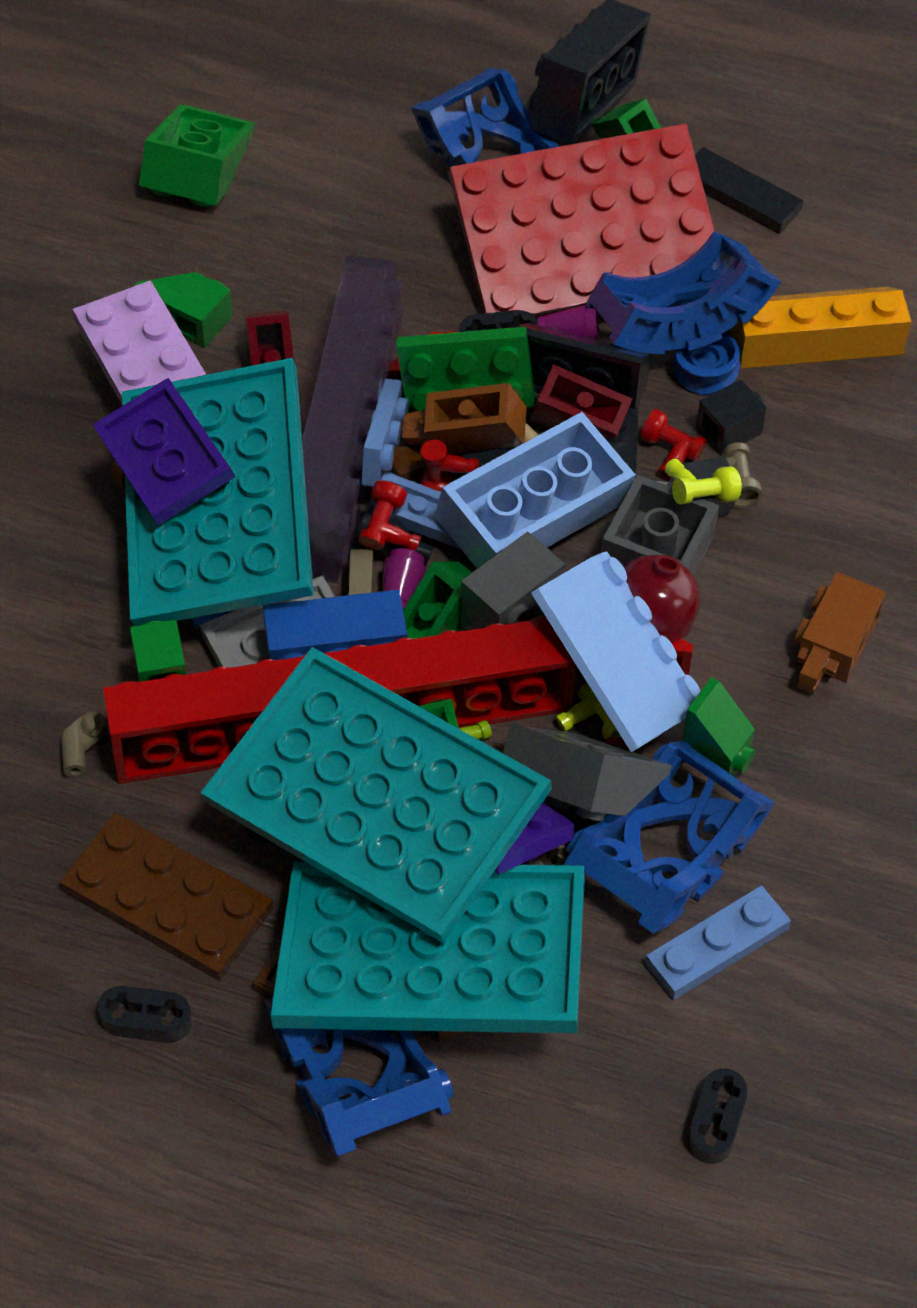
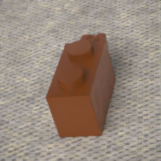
M509 383L427 393L426 409L404 415L402 437L408 445L422 446L429 440L442 441L446 445L447 454L520 446L525 443L526 405Z
M839 572L835 573L829 587L820 586L811 608L815 613L811 620L803 618L794 642L800 645L796 663L804 665L799 675L800 680L797 688L814 695L824 675L847 683L881 616L886 591Z

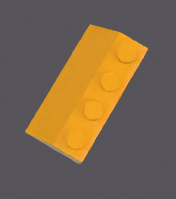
M887 286L772 296L745 324L740 321L731 328V332L740 348V369L904 355L911 318L903 290Z

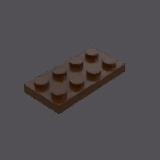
M114 812L59 882L63 893L218 981H221L273 910V899Z

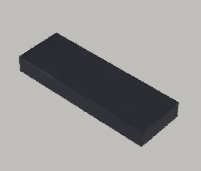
M702 147L695 155L705 194L772 230L781 233L802 210L804 200L718 154Z

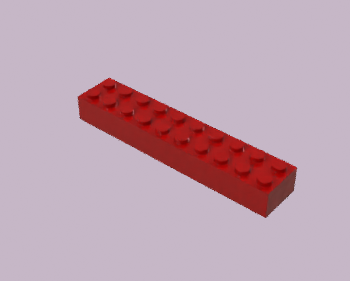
M546 616L505 625L495 623L485 628L461 632L451 630L439 635L416 639L401 638L391 643L378 645H355L346 650L324 653L417 706L451 699L459 728L473 726L484 720L490 725L567 712L573 706L576 664ZM305 655L282 660L265 659L256 664L231 668L224 666L216 667L210 671L187 675L170 674L161 679L142 682L125 681L116 686L104 687L103 692L118 784L220 768Z

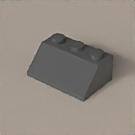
M510 723L503 754L551 780L552 790L545 798L544 803L564 809H572L573 805L577 806L576 815L597 821H604L605 814L626 816L670 774L672 765L579 733Z

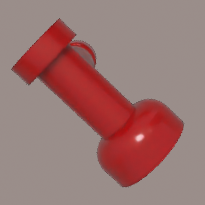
M654 409L642 428L640 439L650 444L662 440L673 446L665 463H662L657 471L661 478L670 481L671 477L665 472L666 464L672 459H678L682 464L686 458L693 462L697 461L706 446L707 439L701 436L694 438L668 424L667 414Z
M429 440L421 446V459L426 464L427 469L420 477V485L433 490L442 491V487L453 482L451 473L468 474L479 468V459L469 458L468 460L460 456L447 454L446 445L442 441Z
M378 480L374 483L371 498L376 505L367 529H362L358 541L362 545L370 549L382 550L385 542H389L416 551L421 536L414 533L411 535L405 530L388 523L392 511L402 508L405 504L408 493L404 488L385 480Z

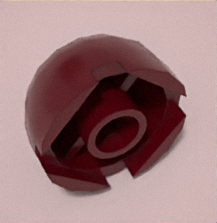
M667 555L640 556L624 565L623 567L627 574L626 582L633 597L638 596L642 598L648 605L652 614L650 623L656 628L660 636H665L670 642L688 636L697 618L700 606L698 583L692 573L675 558Z

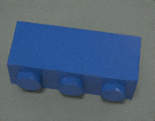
M399 590L263 605L264 634L268 659L282 660L301 657L307 654L311 647L322 653L346 650L355 645L371 646L407 638Z

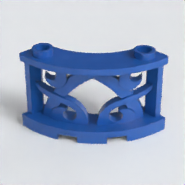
M490 67L484 70L483 73L447 92L411 107L418 127L431 153L434 156L440 152L449 168L478 161L482 149V134L494 136L519 146L520 154L561 147L549 136L529 129L531 115L518 94V86L515 79L507 70ZM488 86L498 107H490L485 94L482 98L480 114H477L474 111L471 94ZM463 99L464 112L445 111L446 107ZM468 132L471 133L473 147L470 149H466L461 143V140L468 143ZM447 172L446 177L450 181L449 173Z
M715 231L696 253L668 271L646 277H624L604 272L586 302L587 309L595 308L613 330L609 339L614 345L632 351L651 354H665V350L687 348L690 351L722 339L721 334L734 327L740 321L743 324L749 321L773 296L781 281L777 276L769 273L752 256L744 244Z
M685 741L670 742L668 745H663L657 750L652 758L672 765L670 774L626 816L609 814L604 818V821H599L590 827L579 830L574 835V839L569 842L566 850L569 856L564 865L584 866L585 874L640 912L642 916L638 923L652 933L661 931L681 918L685 911L684 906L689 898H695L700 901L724 875V871L718 868L725 858L730 859L733 855V849L741 854L776 803L763 793H757L694 750ZM684 762H687L708 777L699 798H691L693 779L690 773L684 786L676 788L670 783V780ZM716 782L741 801L738 803L721 798H711L714 783ZM659 798L661 803L652 805ZM689 819L686 844L689 853L694 858L691 863L674 857H660L645 862L640 843L641 828L667 821ZM701 820H706L703 833L706 831L713 832L716 835L713 839L705 841L697 836V828ZM662 872H671L675 876L666 879L663 877Z
M273 997L264 1000L270 1020ZM274 1028L285 1060H290L293 1068L299 1066L304 1079L296 1081V1086L311 1118L317 1116L320 1134L327 1146L337 1157L356 1150L353 1139L433 1109L441 1116L452 1113L448 1099L454 1098L450 1079L444 1069L438 1070L437 1066L426 1056L412 1031L390 1030V1034L384 1030ZM326 1034L333 1035V1045L328 1053L319 1054L313 1050L319 1044L328 1048ZM344 1037L371 1046L389 1056L387 1067L373 1088L351 1078L324 1079L333 1073L342 1062L345 1050ZM406 1066L410 1073H404ZM345 1094H351V1096L345 1100L338 1099L339 1097Z

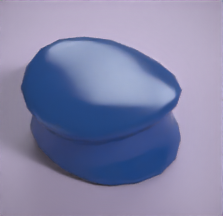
M724 332L721 334L722 339L690 351L687 348L675 349L672 363L674 374L679 383L687 390L701 396L713 394L732 384L738 377L741 366L740 348L736 339Z

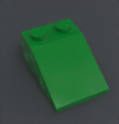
M180 104L145 140L139 186L150 188L154 194L160 196L177 195L189 198L191 203L198 206L217 205L229 190L255 131L256 123Z

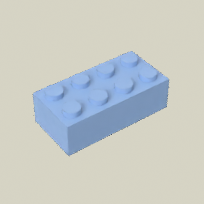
M581 412L442 487L435 518L478 569L527 531L545 547H549L621 506L636 475L585 414Z

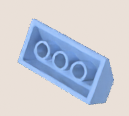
M606 551L585 560L539 587L531 594L627 747L633 752L684 721L688 707L701 690L691 676L684 674L675 660L677 654L672 643L665 636H660L656 628L651 624L652 614L648 605L642 598L638 596L633 597L626 582L627 574L622 564L616 558L610 557Z

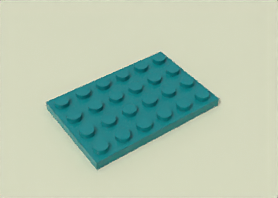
M293 358L172 381L179 394L232 469L235 477L158 525L125 476L131 622L134 626H139L150 621L163 622L175 619L178 621L313 596L297 367ZM155 385L122 391V406Z
M311 647L200 794L205 803L444 943L552 790L551 780Z
M293 862L271 1010L273 1028L577 1033L585 884L584 866L518 865L499 875L493 872L444 943L307 862Z

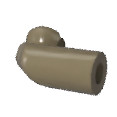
M90 711L64 730L61 737L63 772L66 776L80 777L86 773L85 753L102 738L107 728V721L101 713Z

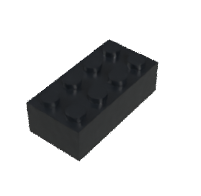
M606 0L597 9H592L588 17L580 24L576 23L572 31L566 37L560 38L547 54L543 53L535 68V76L539 77L537 88L533 92L528 104V111L532 112L529 129L567 144H574L636 83L651 14L616 0Z

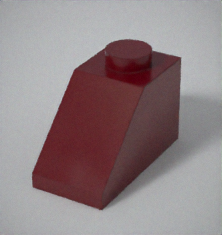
M286 310L244 315L250 366L293 358L294 360L289 313Z
M553 364L529 421L551 429L583 412L604 438H616L632 398Z

